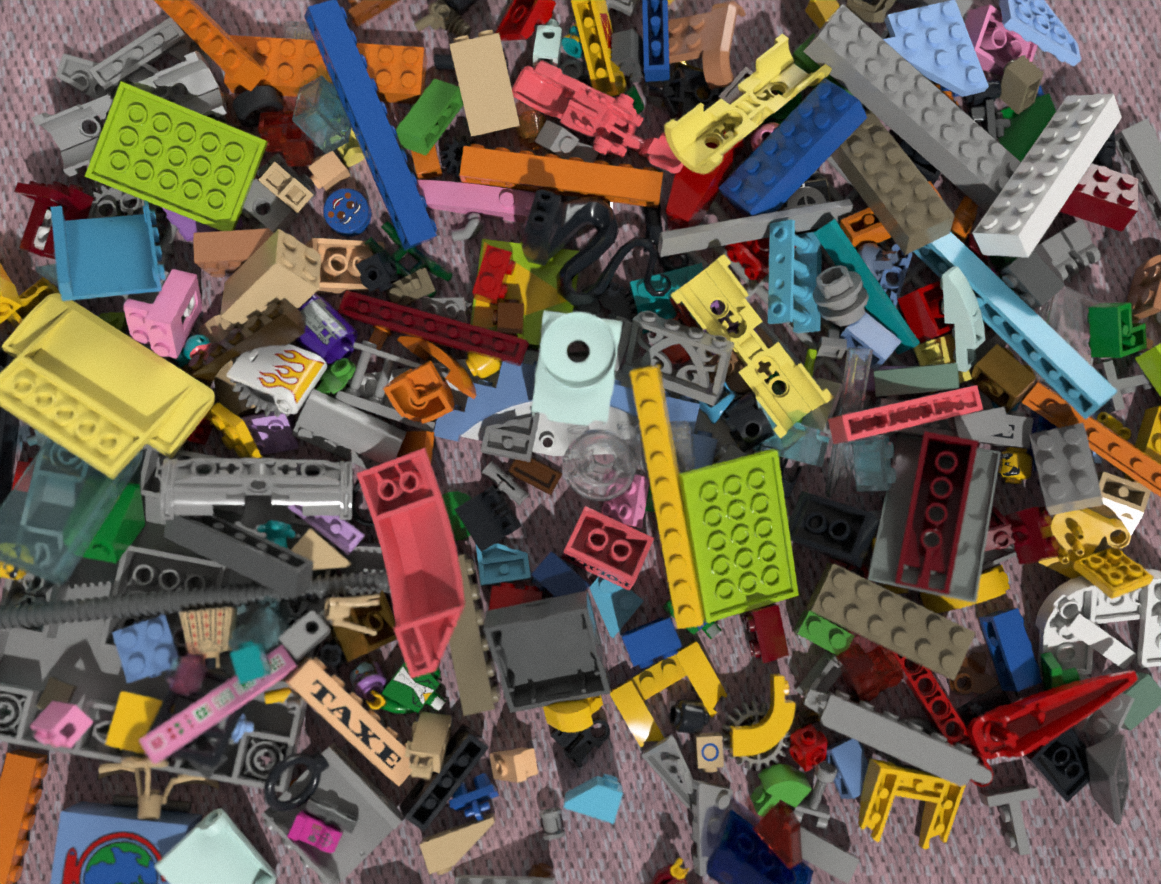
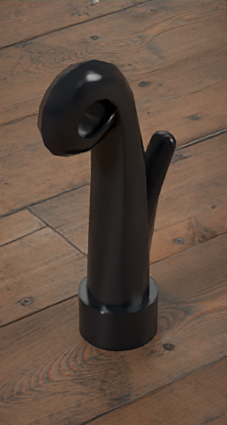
M660 200L658 208L641 206L646 224L645 238L656 246L657 259L661 266L667 272L688 267L689 261L684 253L660 257L658 253L660 233L663 232ZM643 247V252L647 253L648 251ZM675 258H679L682 261L679 266H674L671 262Z

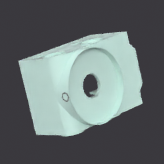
M544 311L539 359L534 379L535 389L531 411L532 416H535V412L544 413L550 421L587 426L596 420L603 421V425H606L608 422L610 399L613 393L614 369L622 321L598 318L583 312L566 314ZM575 340L585 342L590 349L588 359L582 363L572 362L567 356V347Z

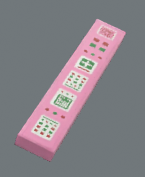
M281 645L266 655L271 675L243 684H239L236 675L140 739L139 741L152 763L157 764L296 670L298 667L284 646Z

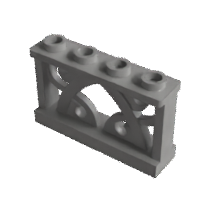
M641 311L632 320L626 362L623 364L622 373L631 376L630 372L633 369L659 365L656 362H659L661 359L664 363V366L660 365L665 389L714 406L723 396L725 388L723 386L735 343L728 341L724 336L705 333L700 328L682 325L677 320L658 317L653 312ZM643 329L656 333V337L651 336L650 333L647 334L648 340L654 344L653 346L644 340L642 336ZM680 343L690 355L693 363L687 364L677 371L672 369L669 358L661 350ZM639 346L647 350L642 358L638 357ZM706 350L718 354L719 362L717 364L706 365L705 362L713 358V356L706 354ZM688 370H697V372H692L694 376L687 374ZM717 371L715 381L711 383L708 372Z

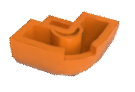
M432 361L413 370L405 371L383 388L395 410L402 418L406 417L412 421L424 424L454 410L455 404L451 389L446 379L442 380Z

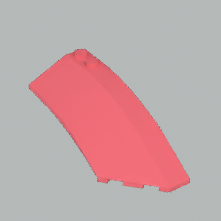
M424 448L356 473L381 546L393 602L396 623L394 630L411 678L434 672L437 669L465 606L461 570L451 525Z

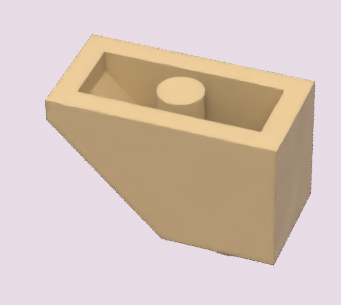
M309 529L290 550L314 561L313 570L350 568L353 564L313 529Z

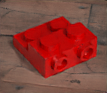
M512 0L495 34L499 33L501 41L527 40L533 34L535 25H544L551 19L556 2L553 0Z
M770 237L726 245L725 249L727 250L728 258L732 262H739L745 268L744 273L749 279H756L760 283L769 275Z

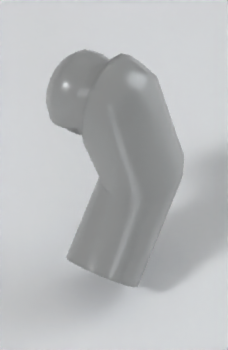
M471 213L468 216L469 222L465 227L452 229L454 242L472 239L477 236L483 227V220L479 213Z

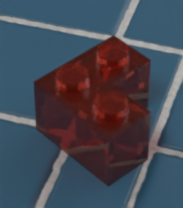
M310 109L261 113L258 130L261 139L268 142L265 149L266 152H283L288 167L312 165L317 131Z
M859 643L836 656L843 679L859 702L860 700L866 701L876 698L880 692L888 687L898 685L904 679L900 663L890 650L882 646H878L865 653Z

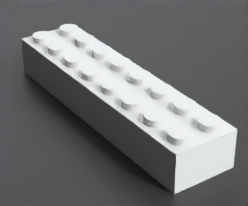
M1114 94L1072 95L1065 98L973 231V235L983 255L1025 258L1030 256L1122 118Z

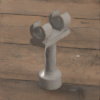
M822 761L816 766L814 775L817 781L810 800L803 799L797 807L792 806L790 812L792 814L791 821L800 823L803 813H808L816 816L815 821L817 823L815 827L826 829L828 819L831 816L830 808L828 805L821 804L820 801L827 783H832L837 774V769L834 765Z

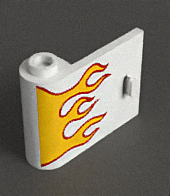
M291 344L286 346H267L242 353L228 371L227 378L273 395L279 411L284 414H296L326 371L327 364L317 354Z

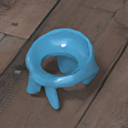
M724 382L723 387H725L724 391L728 396L712 408L707 403L696 400L700 404L701 411L708 416L712 424L719 420L723 411L737 397V392L731 391L726 382Z

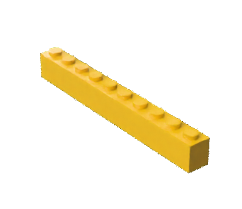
M660 364L636 368L630 372L676 626L677 629L703 626L704 614L687 529L679 469Z

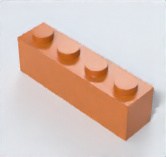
M929 181V184H930V185L932 186V188L936 191V193L940 196V194H939L938 191L935 189V187L933 186V184ZM870 208L840 221L841 229L856 250L866 243L877 244L891 238Z

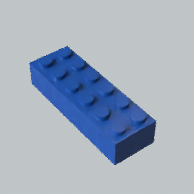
M824 78L719 187V190L729 204L746 217L776 212L868 118L859 99Z

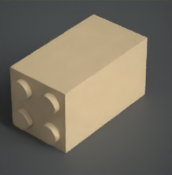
M493 30L479 32L478 38L469 39L468 35L454 38V43L449 45L471 137L520 126L499 33L494 34Z
M278 229L224 283L220 317L238 327H242L251 317L260 315L270 304L277 303L283 298H286L298 309L319 290L321 255L313 248H309L297 241L292 235Z

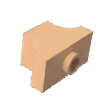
M521 747L489 753L493 779L518 783L527 780V777L538 774L534 748Z

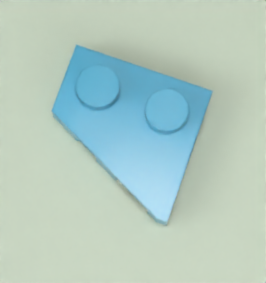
M599 576L589 587L609 635L614 638L644 600L632 590L624 589Z

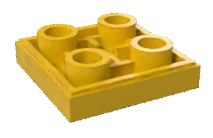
M1113 547L1075 561L1073 567L1111 599L1151 584L1154 577L1140 564L1135 563L1126 556L1122 550Z
M121 691L105 745L148 755L139 740L146 736L163 700ZM174 703L170 712L174 711L176 703Z

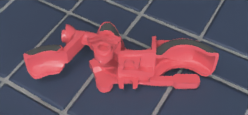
M543 60L539 61L535 68L526 66L520 72L512 88L513 97L535 111L559 120L563 127L593 137L595 139L593 142V149L611 158L618 156L623 158L627 148L640 156L648 158V163L653 168H659L673 174L678 173L682 169L683 164L669 147L665 132L658 139L653 137L644 140L635 135L636 126L640 127L644 118L640 117L633 108L634 100L631 97L621 93L615 99L563 74L560 68Z

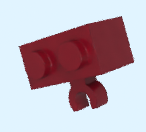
M1032 507L1005 515L1006 519L1012 524L1011 530L1016 541L1013 544L1019 565L1059 557V543L1056 537L1053 536L1050 526L1052 524L1051 516L1045 507Z

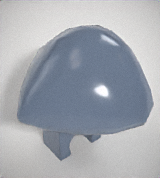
M866 243L857 250L877 281L880 280L884 269H892V262L898 261L897 251H884L879 245L874 243Z

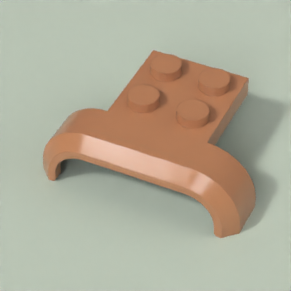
M732 0L714 4L711 12L668 20L670 63L702 58L704 76L709 89L730 85L734 81L729 56L737 15H740V17L746 16L742 6Z
M1161 255L1143 262L1135 271L1126 303H1131L1132 323H1138L1139 320L1161 311ZM1146 338L1147 348L1138 352L1144 353L1150 350L1153 346V340Z

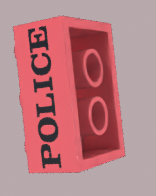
M585 506L561 559L624 589L630 590L638 577L654 538Z

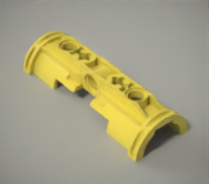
M781 34L775 39L774 46L756 59V71L738 85V89L743 95L731 105L720 99L704 111V105L700 103L677 122L672 119L665 124V136L669 147L677 159L688 169L700 174L709 173L722 162V155L807 86L819 84L830 74L832 68L824 64L816 72L806 73L794 64V59L788 46L789 38ZM779 90L783 95H774L771 91ZM708 142L716 143L718 147L715 149L708 148L705 144Z
M723 254L692 280L672 293L671 296L677 304L683 302L703 330L706 329L711 335L724 336L728 341L735 343L733 351L746 366L739 371V374L755 393V398L776 424L773 430L779 438H782L797 421L817 407L828 403L834 397L827 388L821 390L801 363L796 365L779 342L769 349L754 331V328L763 321L745 299L749 294L727 267L731 262ZM715 300L723 302L725 306L724 312L720 315L712 313L710 309L711 303ZM729 311L732 316L728 317L730 322H737L739 324L736 328L737 334L727 332L726 329L729 328V325L725 320L722 324L718 321V319L725 317ZM760 361L762 363H769L767 370L771 375L774 372L778 374V376L771 378L767 384L764 379L769 378L766 373H759L757 371L760 367L758 364ZM776 380H781L785 384V391L781 395H776L772 391V384Z

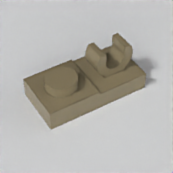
M426 268L420 269L392 283L393 287L386 290L391 303L407 306L435 292Z

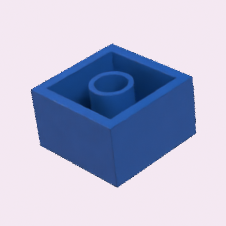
M667 615L620 634L633 666L638 665L640 669L653 664V659L662 655L665 659L677 654V649L682 647L674 625Z

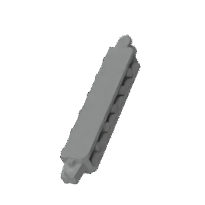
M810 688L806 692L803 700L804 705L816 711L823 725L959 786L968 784L970 779L981 784H988L992 780L991 771L983 764L977 762L978 759L971 753L972 749L963 744L957 743L956 746L947 743L948 739L938 733L926 734L922 732L923 727L908 721L907 725L898 721V716L888 711H884L883 714L874 711L875 706L863 700H860L859 704L849 700L850 695L837 689L835 693L827 690V693Z

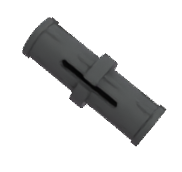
M311 796L304 812L325 821L324 824L328 826L332 824L350 834L353 832L359 819L338 809V805L333 804L332 806L314 796Z

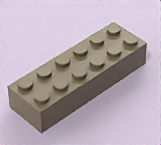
M868 110L865 112L868 118L832 153L831 157L902 252L907 255L950 234L955 215L876 115Z
M459 555L458 560L462 576L465 606L451 635L449 644L463 715L466 716L494 710L500 701L499 699H501L499 684H494L492 676L496 673L493 658L489 659L487 650H489L486 635L483 633L482 625H484L485 613L483 608H478L477 599L481 598L478 583H473L472 574L476 573L474 560L469 559L468 555Z
M827 563L806 607V610L952 680H955L976 634L834 563Z

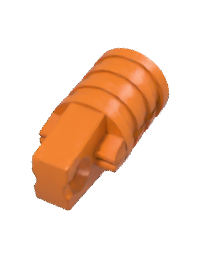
M968 196L963 198L957 210L954 211L953 214L955 216L950 230L961 242L966 241L979 207Z

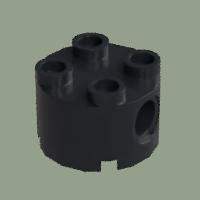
M748 392L731 402L720 416L724 424H727L731 430L729 433L732 439L743 452L753 449L774 436V431L761 408H758L755 404L756 400Z

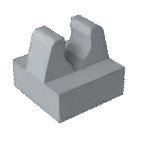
M828 329V335L821 337L816 348V357L841 360L847 348V339H839V330Z

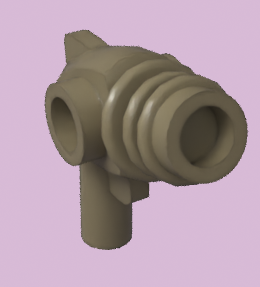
M444 0L430 3L428 6L429 14L414 23L418 32L431 26L433 30H438L439 28L445 31L448 30L449 33H453L456 37L469 36L472 29L462 19L461 15H458V12L448 6Z

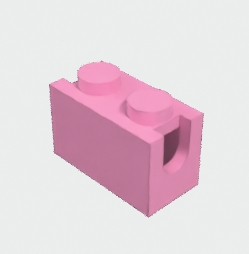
M52 701L29 727L36 731L33 736L42 744L47 745L50 743L56 748L59 746L71 748L93 721L74 704Z

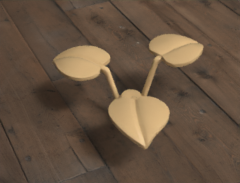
M126 757L121 759V763H106L99 766L98 779L123 772L135 773L139 797L138 819H160L161 804H166L168 794L174 784H203L213 786L219 790L218 780L181 774L170 779L163 795L160 796L159 790H150L151 767L168 766V761L165 759L154 764L149 757L140 759L137 757ZM143 771H145V790H144V791H143V788H142L141 775H140V772H143Z

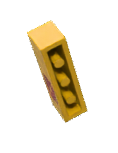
M571 0L592 88L611 97L625 93L627 87L624 74L611 61V49L613 48L611 46V40L613 39L611 35L613 34L606 0Z

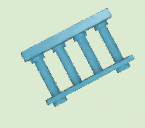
M795 220L770 223L768 324L793 322V332L795 333L820 331L821 314L819 312V305L813 299V291L817 286L816 277L821 273L822 245L814 232L795 235Z

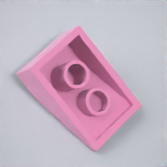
M990 4L969 10L965 26L982 70L1003 76V69L1009 61L1016 60L1022 55H1026L1029 62L1033 61L1038 45L1031 41H1025L1021 35L1014 31H1008L1002 24L1001 11Z

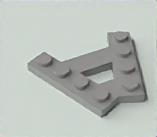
M170 17L89 69V72L105 93H108L117 87L121 81L125 82L128 80L134 84L154 76L159 70L153 68L150 64L167 53L184 62L186 61L185 55L198 51L209 66L211 58L191 37H187ZM174 84L173 90L177 95L185 96L188 93L187 87L184 84ZM165 88L167 90L166 94L158 97L164 99L165 97L170 96L168 93V88Z

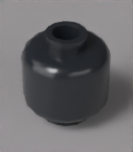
M680 699L675 705L671 706L669 720L670 724L679 733L698 734L708 724L709 713L699 700Z

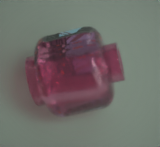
M187 653L185 657H176L166 676V681L170 684L169 689L187 696L190 695V692H197L207 672L206 666L201 663L202 658L191 653Z

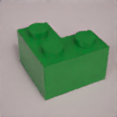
M1100 303L1088 307L1087 321L1090 327L1089 348L1091 349V357L1122 358L1147 348L1146 323H1132L1131 303Z

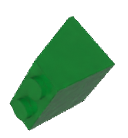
M90 476L62 533L66 554L117 563L145 527L140 484Z

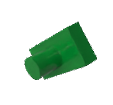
M1051 652L1040 654L1043 691L1080 681L1075 667L1062 670L1061 665Z

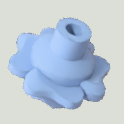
M244 713L231 737L235 743L242 738L244 732H252L254 728V723L246 721Z

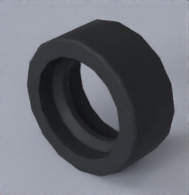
M258 86L252 91L246 90L235 98L232 105L242 126L257 127L278 118L284 109L276 89L271 86Z

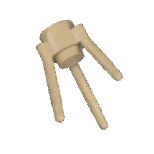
M373 593L342 598H327L324 607L325 619L332 620L331 624L333 626H343L375 636L377 634L375 630L344 621L343 619L344 617H349L350 607L378 605V600L370 599L379 598L380 594Z

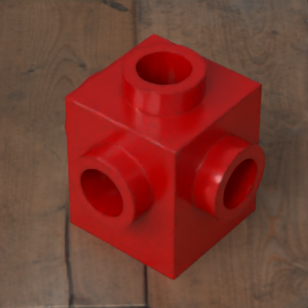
M809 724L803 729H797L790 735L789 752L792 758L807 772L822 761H826L828 742L821 731H817Z

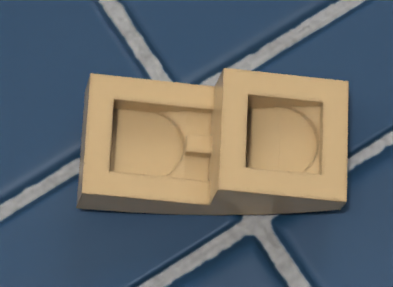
M276 162L258 180L297 214L314 195Z

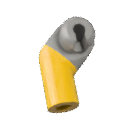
M289 687L264 692L266 704L282 702L290 713H297L303 705L301 696Z

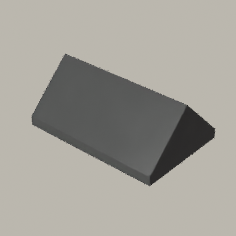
M1117 734L1087 748L1086 755L1092 796L1115 824L1121 825L1130 780L1124 734Z

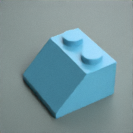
M612 775L595 776L566 792L563 808L614 824L623 795L622 785L617 782L618 778Z

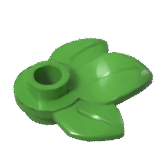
M342 358L334 364L328 365L320 378L322 382L316 390L326 395L330 392L332 394L337 393L344 388L348 380L354 375L356 370L355 364L347 358Z

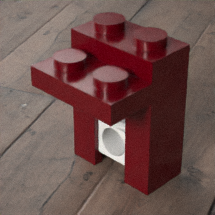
M30 181L29 184L17 182L14 192L35 201L19 248L41 257L56 260L51 207L62 206L65 221L87 219L94 198L85 194L84 188L70 184L68 187L56 181H53L52 184H40L34 181Z

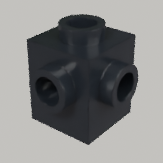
M385 251L376 253L356 264L361 274L360 280L370 292L379 289L380 293L393 287L392 282L399 278L395 263L388 258Z

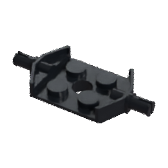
M677 68L670 81L663 85V87L648 85L647 96L663 99L672 120L676 117L682 118L700 103L704 105V111H706L716 103L715 101L727 87L709 89L703 71ZM697 90H705L708 94V99H700L697 95Z

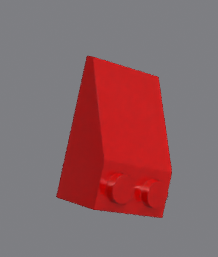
M940 281L917 289L897 299L910 329L920 343L953 329L954 324L945 323L944 314L941 310L943 290L940 287Z

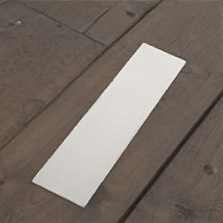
M1078 614L1067 629V631L1122 669L1128 667L1137 655L1081 614Z

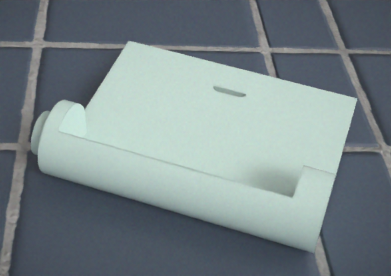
M221 808L210 812L154 866L169 884H276L277 879L275 870Z

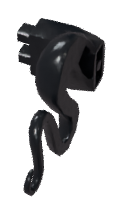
M546 190L536 191L533 203L522 227L520 238L523 254L528 262L545 266L583 227L594 225L597 230V236L585 248L565 262L556 275L557 293L573 306L590 304L602 295L625 256L635 246L645 247L649 252V261L643 280L646 291L654 297L664 296L671 289V281L664 274H660V276L666 279L667 287L657 291L652 287L651 278L658 257L657 249L647 238L635 236L618 249L592 288L586 292L576 293L572 287V279L580 271L598 260L616 241L619 228L615 212L609 204L599 197L583 196L561 202V196L555 195L553 192Z

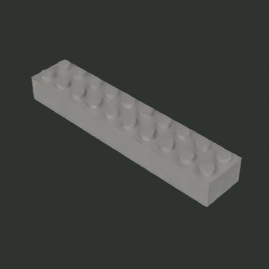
M844 4L828 18L803 51L820 67L824 64L831 67L832 70L829 75L854 97L859 99L862 104L929 163L941 171L945 177L985 212L989 210L1021 162Z

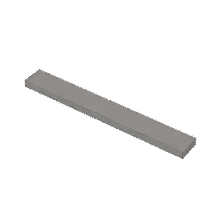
M850 199L661 232L658 253L660 257L767 238L770 237V223L786 220H795V232L821 228L833 219L840 224L841 219L850 216L853 204Z

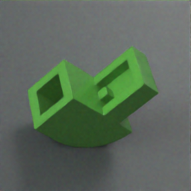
M776 764L770 766V769L765 768L758 774L761 784L755 788L750 795V799L756 813L765 818L780 800L797 807L812 788L804 772L787 764Z

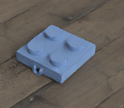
M167 615L147 621L143 619L142 621L134 622L132 626L112 632L127 683L149 676L150 678L162 675L161 672L170 669L176 657H180Z

